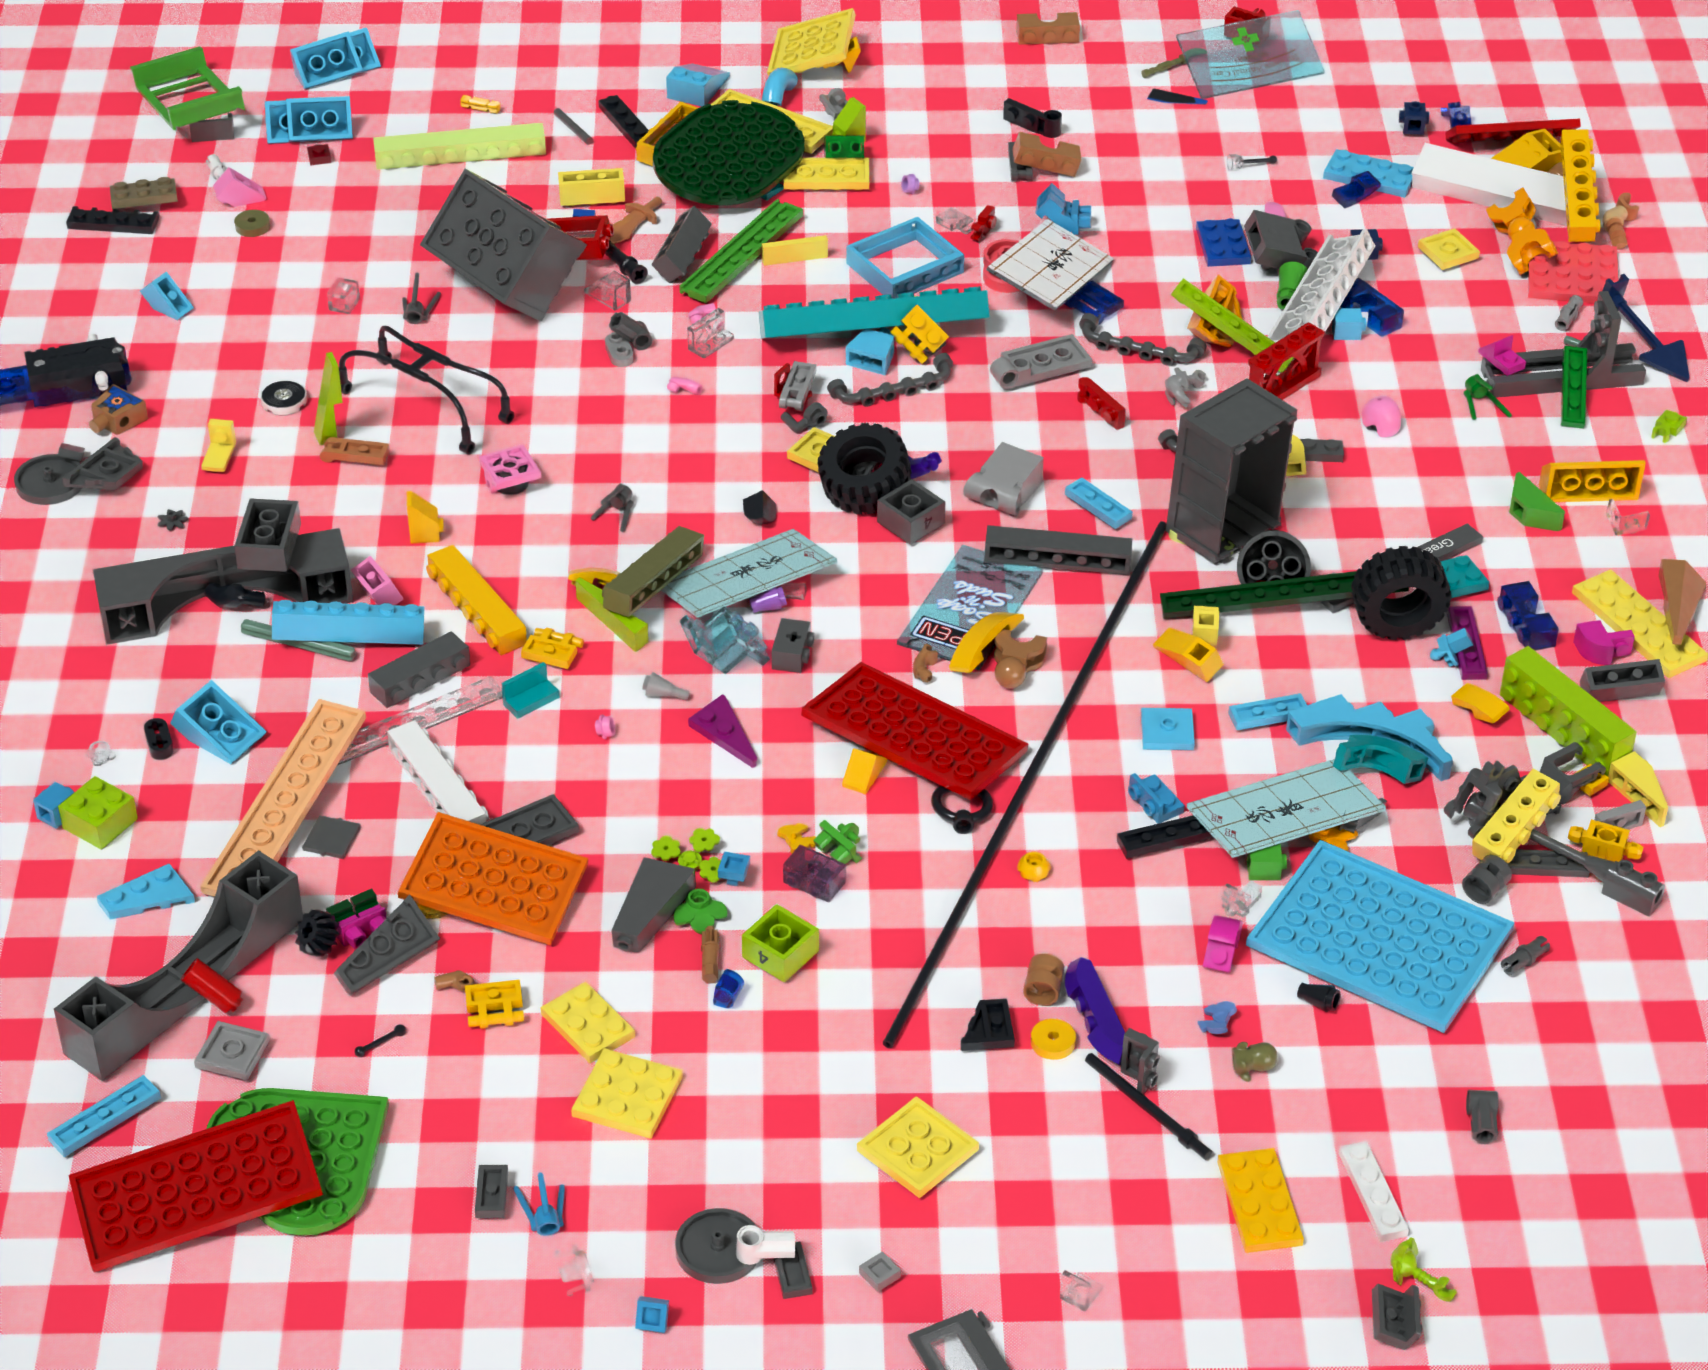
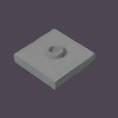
M217 1021L194 1060L195 1068L247 1081L270 1041L269 1033Z

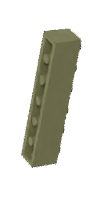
M681 526L668 533L659 543H656L654 547L644 553L634 563H631L627 569L619 573L616 578L604 586L602 590V597H604L603 608L627 617L631 616L703 555L704 534Z

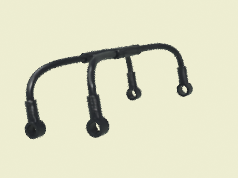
M384 325L379 330L378 353L352 350L346 352L340 358L339 376L341 393L348 394L352 389V383L348 381L347 368L345 366L346 360L352 356L371 357L384 365L389 363L393 368L418 380L428 382L441 390L458 410L462 422V441L459 444V450L467 455L474 451L475 443L471 441L470 427L468 426L463 407L449 389L429 377V374L421 371L422 367L434 360L445 366L449 365L489 380L499 388L502 395L500 397L501 411L498 415L499 420L509 424L514 418V412L510 409V398L504 385L498 379L483 371L454 362L449 357L422 344L414 343L389 326ZM385 331L423 356L411 365L398 359H392V354L387 348Z

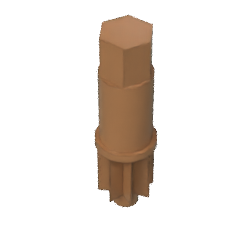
M708 926L705 928V931H702L701 945L702 980L706 984L715 983L718 979V952L720 951L718 929L715 930L714 926Z

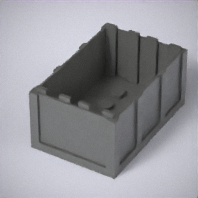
M465 168L420 246L503 304L542 322L551 301L558 294L563 281L568 277L573 264L580 257L587 244L562 231L561 227L556 223L532 211L533 208L508 195L507 191L502 187Z
M1246 378L1180 415L1166 532L1170 533L1171 529L1177 533L1178 540L1213 563H1217L1229 557L1234 550L1242 549L1244 544L1254 535L1269 529L1274 530L1281 526L1280 511L1283 492L1286 488V472L1289 453L1292 450V433L1294 422L1297 421L1298 409ZM1228 541L1235 545V547L1231 550H1226L1225 548H1223L1225 546H1231V544H1229Z

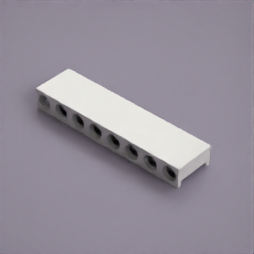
M1429 143L1424 144L1411 174L1412 188L1488 207L1495 204L1498 208H1504L1514 201V192L1523 187L1536 207L1533 218L1567 226L1563 176Z
M1363 229L1360 235L1334 239L1333 235H1328L1269 333V339L1276 343L1308 322L1326 332L1375 248V243H1373L1367 229Z

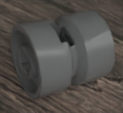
M1487 855L1463 879V890L1474 902L1487 904L1511 880V869L1502 858L1496 855Z

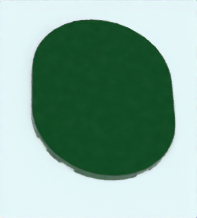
M738 100L722 101V104L712 106L707 104L692 111L658 140L654 147L653 169L665 187L688 200L709 205L746 203L765 195L800 164L804 155V135L796 127L795 121L783 112L768 105L752 101L751 104L739 103Z

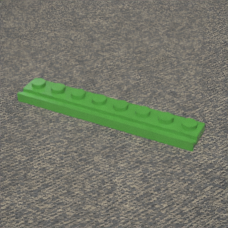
M776 199L679 286L680 293H688L689 297L704 303L710 301L762 254V243L775 242L803 217V209L786 202L782 204L780 200Z

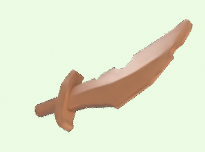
M656 196L644 206L639 203H626L625 209L629 214L623 220L613 224L614 235L610 238V241L616 244L630 239L632 233L644 220L656 224L657 217L653 209L662 203V199ZM586 236L584 238H594V236Z

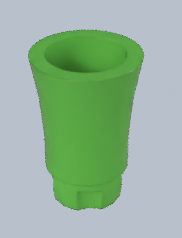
M1286 262L1279 268L1277 306L1280 309L1284 310L1308 270L1306 266L1299 262Z

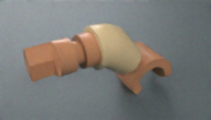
M1622 193L1618 198L1616 207L1606 211L1602 219L1603 227L1608 232L1612 245L1616 246L1617 249H1622L1628 244L1623 228L1624 221L1635 220L1640 209L1637 205H1629L1631 200L1630 193Z

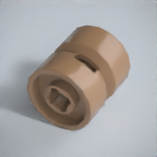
M1047 953L1037 954L1032 957L1023 989V994L1028 1001L1036 1005L1048 1006L1058 1000L1065 968L1062 960Z

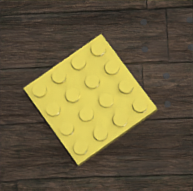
M851 8L778 28L767 71L768 76L775 69L781 67L790 69L794 73H802L810 68H820L825 64L839 63L846 59L856 17L854 9Z

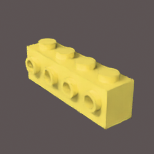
M1532 769L1472 840V855L1480 860L1487 855H1496L1506 863H1510L1515 856L1516 849L1520 845L1526 844L1530 838L1531 831L1536 826H1541L1545 820L1546 813L1550 809L1556 808L1561 799V795H1559L1560 783Z

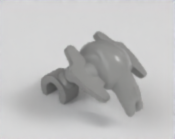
M1176 367L1174 369L1176 375H1172L1165 380V394L1172 406L1175 405L1176 399L1181 405L1188 407L1191 401L1184 393V388L1188 389L1189 384H1192L1200 389L1205 383L1203 378L1206 376V373L1201 370H1195L1192 375H1187L1186 371H1181Z

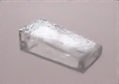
M785 583L777 586L782 587L785 598L805 600L807 592L805 583Z

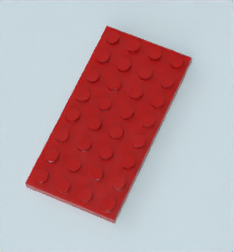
M863 662L858 663L802 707L801 716L969 800H972L1028 752L1029 743Z
M294 1100L68 1175L93 1272L323 1195Z

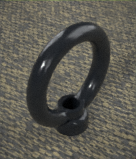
M943 786L937 787L931 796V805L934 811L944 820L952 822L954 830L960 834L971 832L974 828V823L987 818L993 809V799L986 789H983L977 795L982 800L983 806L974 813H970L965 809L958 810L955 813L945 808L941 799L945 794L952 791Z

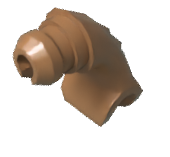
M924 644L913 662L914 677L921 679L922 682L931 681L932 672L928 670L926 665H934L938 659V651H932V647L929 644Z

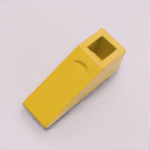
M1170 627L1153 644L1154 648L1206 682L1224 665L1216 648L1197 636Z

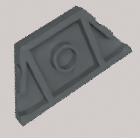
M114 437L63 477V486L117 490L143 469V462L128 447L123 448L120 445V440Z

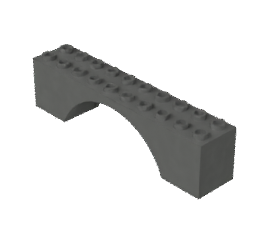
M340 528L298 535L287 572L238 569L234 546L93 569L106 645L157 636L160 628L171 615L185 605L205 597V589L210 583H218L222 587L230 584H242L244 589L273 593L293 602L316 601L317 603H331L337 601L343 604L354 602L350 568Z
M259 850L219 880L213 903L203 923L189 943L167 965L140 981L124 985L109 984L95 976L54 1008L63 1054L103 1081L205 999L180 980L196 958H199L225 979L229 980L296 927L298 922L303 921L297 874Z

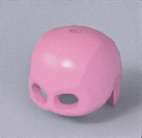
M1378 396L1371 399L1362 409V424L1365 427L1375 425L1380 437L1395 435L1401 427V414L1397 403L1388 396Z

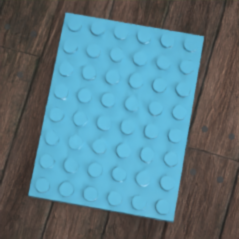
M1319 840L1246 939V946L1445 1033L1514 930L1515 922Z

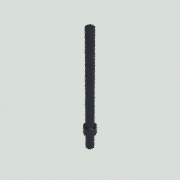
M1089 1053L1086 1056L1085 1062L1177 1136L1179 1143L1187 1149H1193L1205 1160L1210 1158L1213 1151L1198 1140V1135L1190 1128L1185 1129L1093 1053Z

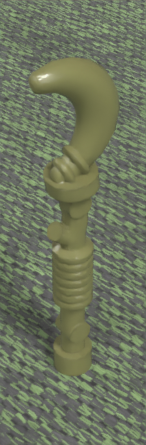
M1202 49L1189 50L1184 54H1180L1177 59L1157 64L1156 67L1149 68V70H1142V77L1147 78L1150 74L1172 68L1173 65L1186 64L1189 58L1206 55L1207 52Z

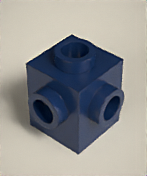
M1417 101L1404 102L1403 110H1399L1398 119L1399 123H1402L1403 134L1424 135L1425 124H1429V111H1426L1425 103Z

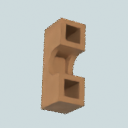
M1077 12L1057 13V19L1052 22L1041 21L1037 13L1017 14L1016 34L1018 44L1079 43L1080 23Z
M1024 132L1018 133L1013 146L1014 163L1075 177L1082 160L1080 145L1059 141L1057 148H1049L1040 142L1039 136Z

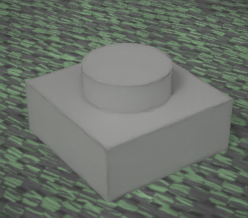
M883 1251L859 1266V1274L877 1292L901 1278L900 1268Z

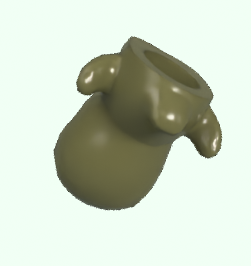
M1240 1042L1237 1047L1231 1049L1234 1072L1239 1074L1241 1079L1246 1082L1251 1080L1249 1071H1269L1277 1064V1051L1268 1042H1261L1248 1046L1247 1042Z

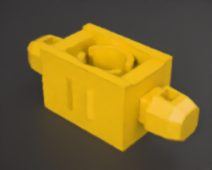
M1592 819L1587 830H1584L1583 827L1571 826L1567 837L1572 842L1583 843L1582 852H1587L1588 856L1591 855L1614 862L1622 860L1624 855L1627 858L1640 859L1644 848L1638 843L1628 842L1630 830Z

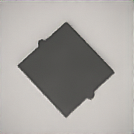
M320 815L302 849L303 851L320 854L322 857L326 855L344 859L361 825L345 821L342 818L336 819Z

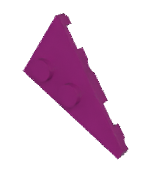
M722 694L688 718L689 727L751 768L756 767L757 756L725 695Z

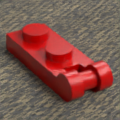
M1088 377L1080 378L1078 380V388L1080 389L1077 395L1078 402L1090 406L1093 411L1097 412L1116 430L1125 427L1126 409Z

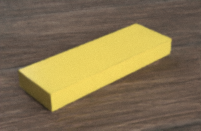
M826 235L762 243L763 266L828 258V238Z

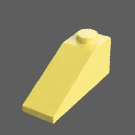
M1635 751L1611 762L1608 775L1609 783L1631 803L1641 800L1646 806L1645 815L1659 827L1664 826L1668 805L1653 767Z

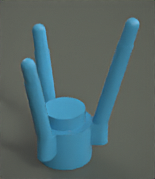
M539 1172L538 1182L542 1205L536 1209L535 1214L531 1211L519 1187L514 1186L513 1190L530 1221L531 1230H537L538 1234L549 1236L557 1233L560 1227L564 1225L562 1215L565 1185L561 1184L559 1186L557 1209H554L552 1205L548 1204L544 1176L542 1172Z

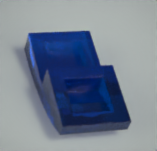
M1369 171L1352 176L1349 184L1333 189L1332 197L1345 209L1371 195L1381 187V183Z

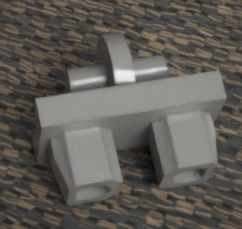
M841 88L831 89L828 95H819V100L824 105L825 112L831 115L834 121L848 102L845 99L846 94Z

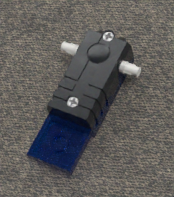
M92 333L88 336L89 341L63 345L59 346V348L50 347L47 348L48 350L38 349L36 352L26 351L24 352L26 365L0 369V406L33 400L34 406L39 407L87 398L92 399L101 396L113 384L127 391V386L130 385L132 378L125 347L119 344L115 337L98 340V336Z

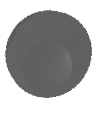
M58 454L34 457L17 469L14 476L16 492L23 500L38 505H52L67 501L77 495L82 488L63 486V477L76 468L80 462L59 457Z
M713 1208L698 1212L689 1217L677 1232L675 1239L677 1261L688 1275L699 1281L712 1284L736 1281L746 1276L757 1264L748 1265L737 1259V1233L744 1226L756 1225L744 1214L731 1209Z

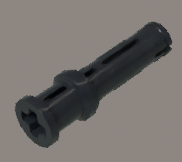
M609 241V248L605 254L619 266L622 274L629 276L633 283H642L647 277V268L639 265L634 257L627 256Z

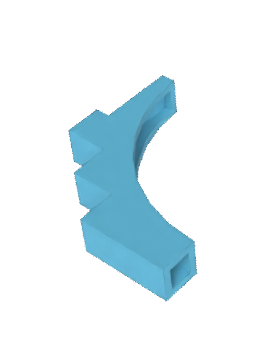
M1340 694L1288 711L1286 731L1298 746L1317 741L1349 740L1350 735L1383 737L1407 745L1428 757L1427 769L1440 781L1450 779L1453 766L1452 757L1441 747L1437 738L1432 736L1434 723L1421 708L1394 717L1391 710H1388L1381 701L1354 710L1353 705Z

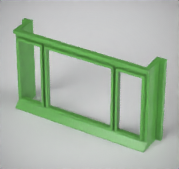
M201 46L130 67L138 92L173 130H176V126H185L235 111L236 108L245 110L242 89L239 86L229 89L207 67ZM199 73L201 75L200 77L150 91L148 87ZM206 81L217 92L167 107V109L155 97Z

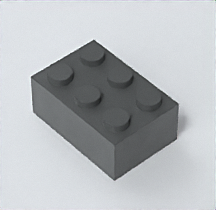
M249 499L234 546L238 569L287 572L301 526L298 501Z

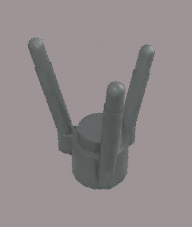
M418 272L415 273L412 301L407 304V299L405 297L402 298L403 319L411 324H418L422 319L427 320L429 312L441 296V293L437 292L424 310L422 303L417 301Z
M622 483L617 485L610 494L601 500L602 506L591 516V520L594 521L610 505L617 509L625 507L620 531L624 532L630 509L634 505V502L631 500L633 496L632 490Z

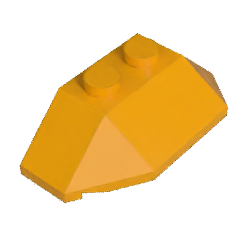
M1218 274L1204 293L1242 319L1240 305L1235 296L1237 295L1236 288ZM1193 312L1187 327L1193 335L1199 337L1204 342L1225 347L1233 345L1234 340Z

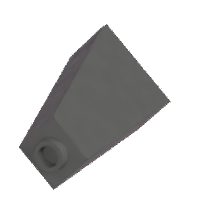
M644 857L611 930L613 947L623 951L639 953L674 914L676 908L686 900L688 894L695 889V869Z

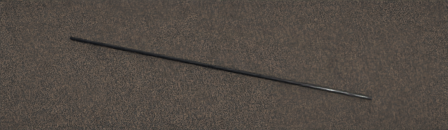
M1161 521L1157 525L883 1041V1045L886 1048L894 1046L1163 537L1167 523Z

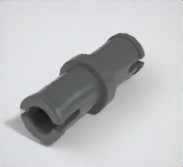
M1538 936L1529 944L1520 945L1515 953L1504 958L1501 961V967L1504 968L1511 964L1504 972L1508 975H1513L1522 967L1532 965L1537 957L1550 950V943L1541 947L1540 945L1547 941L1544 936Z

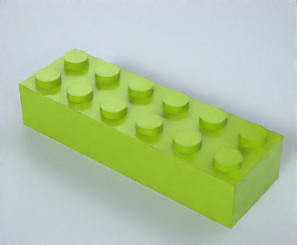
M1527 646L1506 657L1499 695L1563 747H1567L1573 742H1577L1582 746L1583 752L1581 755L1575 753L1576 758L1586 765L1600 762L1606 768L1605 775L1608 776L1611 762L1633 752L1637 731L1531 647Z

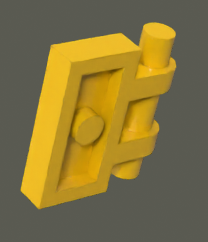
M915 305L901 320L907 327L903 332L897 326L890 331L896 338L895 341L899 345L902 344L910 352L909 355L913 359L916 358L921 364L928 359L922 352L925 348L934 353L949 337L918 305ZM911 333L921 341L917 346L908 338Z
M548 627L545 629L536 628L534 635H530L523 646L521 658L568 669L577 655V647H583L584 639L576 637L575 634L569 632L566 634L558 633Z
M520 980L465 985L467 1013H479V1015L468 1016L469 1027L480 1026V1029L488 1028V1025L504 1023L505 1026H512L514 1022L524 1021L523 1010L512 1011V1008L523 1007ZM504 1010L502 1013L487 1014V1011Z

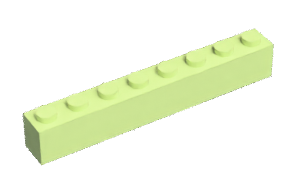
M543 123L373 137L377 170L546 155Z

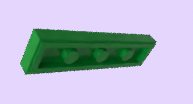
M1564 346L1560 426L1584 429L1586 416L1587 348Z

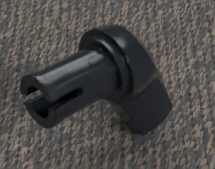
M210 583L205 589V596L218 607L224 609L237 608L241 604L262 608L265 602V592L244 589L242 584H230L222 587L218 583Z

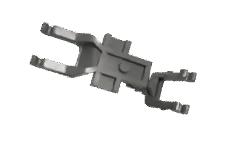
M1573 742L1569 746L1546 756L1543 760L1540 772L1560 783L1559 795H1561L1559 804L1556 808L1550 809L1546 815L1552 812L1556 815L1559 814L1561 804L1568 802L1580 787L1596 780L1598 773L1601 775L1605 774L1606 768L1600 762H1596L1592 766L1573 775H1566L1558 768L1573 760L1575 753L1578 755L1582 754L1583 747L1577 742ZM1487 761L1482 770L1478 768L1470 770L1463 785L1459 787L1456 798L1449 801L1444 807V813L1449 818L1454 816L1455 811L1461 814L1464 804L1470 793L1473 792L1474 786L1486 796V801L1479 810L1480 812L1475 822L1468 830V836L1474 839L1486 825L1489 817L1494 814L1496 804L1499 803L1501 807L1527 775L1520 778L1515 765L1505 768L1499 761H1495L1494 765Z

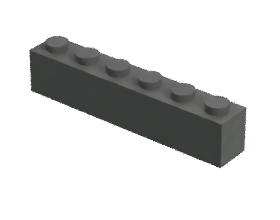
M987 525L984 562L1129 575L1133 538Z

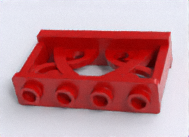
M1308 322L1248 360V365L1250 366L1249 380L1281 400H1284L1321 376V368L1318 367L1321 338L1325 336V331ZM1293 357L1294 361L1288 366L1287 370L1276 375L1283 362Z

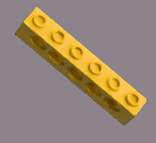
M1588 129L1562 130L1560 145L1568 242L1595 241L1596 232H1600V219H1596V216L1599 215V203L1594 201L1597 200V186H1593V183H1596V170H1592L1595 158L1594 154H1590V151H1593V138H1589Z

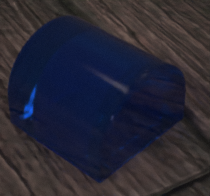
M730 969L724 970L715 986L713 1005L725 1009L731 1008L744 987V980L737 972Z

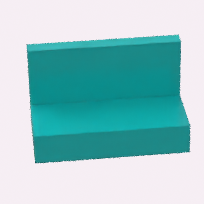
M544 662L501 683L503 705L517 719L560 698L559 690L547 679V666Z

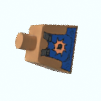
M113 384L92 403L93 420L89 422V426L95 433L106 429L114 434H121L148 419L145 400Z

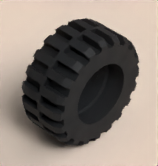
M861 423L860 426L853 424L844 431L843 429L837 431L836 436H831L826 441V445L822 447L817 462L826 497L831 500L834 506L841 507V510L846 512L851 510L854 514H862V512H867V514L875 513L878 499L911 480L910 461L902 438L897 433H894L892 429L888 427L883 428L882 425L875 423L873 425ZM874 461L882 463L880 468L867 475L854 476L847 474L852 467L862 462Z
M1399 546L1398 549L1391 547L1385 549L1386 551L1381 554L1377 552L1372 556L1371 560L1367 559L1361 565L1362 569L1357 570L1351 585L1352 597L1361 624L1369 632L1375 633L1376 636L1382 638L1387 636L1390 640H1397V638H1402L1403 640L1410 639V636H1420L1424 633L1423 631L1433 629L1436 626L1435 623L1440 622L1444 618L1452 599L1450 586L1440 560L1429 551L1423 550L1422 552L1421 548L1414 546L1412 548ZM1408 587L1416 588L1412 593L1404 597L1386 598L1396 590Z

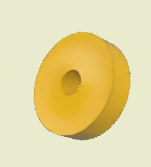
M1045 1019L1038 1022L1032 1029L1031 1047L1036 1054L1050 1060L1062 1059L1069 1056L1075 1048L1076 1033L1073 1027L1063 1020Z

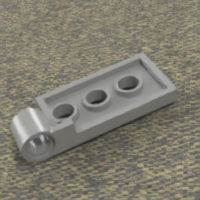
M1070 334L1001 352V357L991 364L990 372L1002 388L1009 389L1092 367V358L1075 336Z

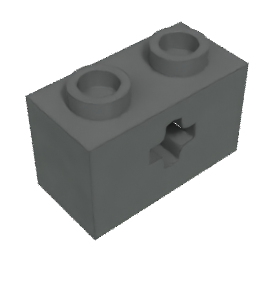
M781 618L771 650L773 670L802 672L804 663L808 664L810 649L808 648L813 647L815 633L811 632L810 621Z

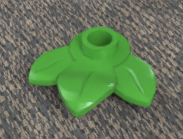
M704 889L692 890L686 897L685 903L679 905L674 912V922L676 925L690 924L691 928L699 934H702V931H705V928L708 926H714L715 919L727 917L726 906L720 901L712 900L709 893Z

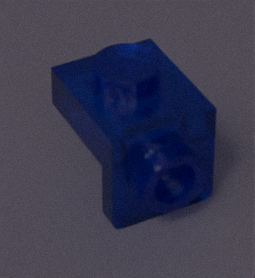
M1460 101L1450 102L1448 107L1441 108V116L1450 117V128L1456 125H1471L1470 105H1461Z

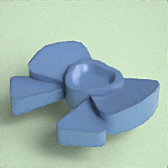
M1222 1001L1216 1005L1212 1004L1203 1010L1206 1015L1212 1016L1213 1020L1198 1021L1197 1023L1202 1032L1208 1031L1212 1034L1226 1033L1230 1017L1237 1012L1236 1005L1229 1001Z

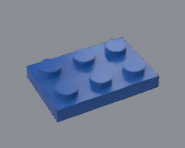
M1239 219L1196 221V230L1207 267L1251 264V254Z

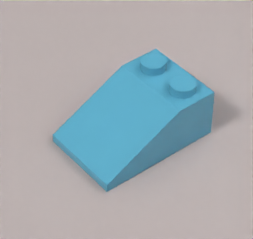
M694 63L675 66L666 77L667 98L701 107L707 105L728 79L730 72Z
M212 680L176 709L170 723L187 740L229 764L237 760L267 733L262 726Z

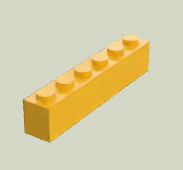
M454 545L427 555L428 565L426 570L429 577L435 579L441 591L449 595L453 605L458 606L462 610L466 620H470L474 624L476 631L479 634H483L491 648H495L500 655H504L525 645L527 641L526 626Z

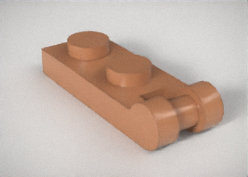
M329 437L324 444L325 448L320 453V459L326 463L340 460L384 465L390 452L389 443Z

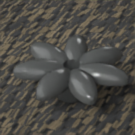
M168 509L167 515L157 516L161 520L157 525L159 527L167 526V530L170 531L174 525L178 528H183L182 522L187 521L189 518L182 516L183 510L175 512Z

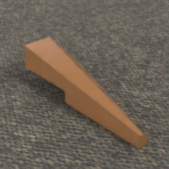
M1661 559L1658 576L1664 595L1663 609L1672 644L1681 645L1683 636L1687 632V627L1690 625L1696 612L1698 602L1701 600L1703 591L1706 589V581L1686 560Z

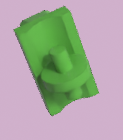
M825 819L819 824L822 831L813 841L816 847L823 853H826L835 845L837 848L830 854V857L840 868L850 860L857 864L862 859L856 852V845L852 843L857 844L860 842V837L858 836L859 827L855 823L851 822L847 825L841 823L837 829Z

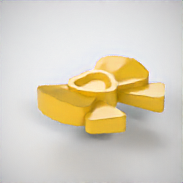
M797 823L796 825H785L778 829L777 836L785 839L793 855H802L809 850V846L815 847L813 840L816 836L802 838L801 834L808 831L807 825Z

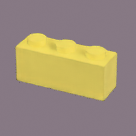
M623 168L558 172L560 206L625 202Z

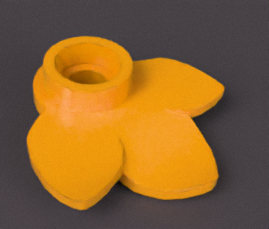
M1341 825L1309 834L1308 837L1315 843L1322 840L1348 851L1346 841L1357 838L1358 832L1352 833L1344 829L1339 831Z

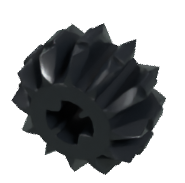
M311 910L309 913L303 914V921L298 922L299 928L294 932L298 935L295 943L299 945V950L315 957H323L325 953H331L332 945H337L335 940L340 934L337 932L339 923L335 921V916L321 910Z

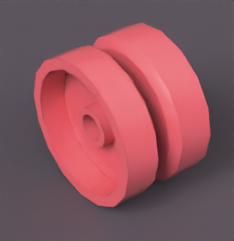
M1011 239L996 240L985 248L983 281L990 289L1003 293H1013L1025 289L988 267L1019 241Z

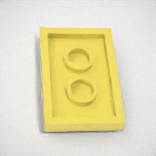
M586 981L540 1007L541 1015L589 1064L600 1057L604 1048L614 1050L635 1038V1030Z

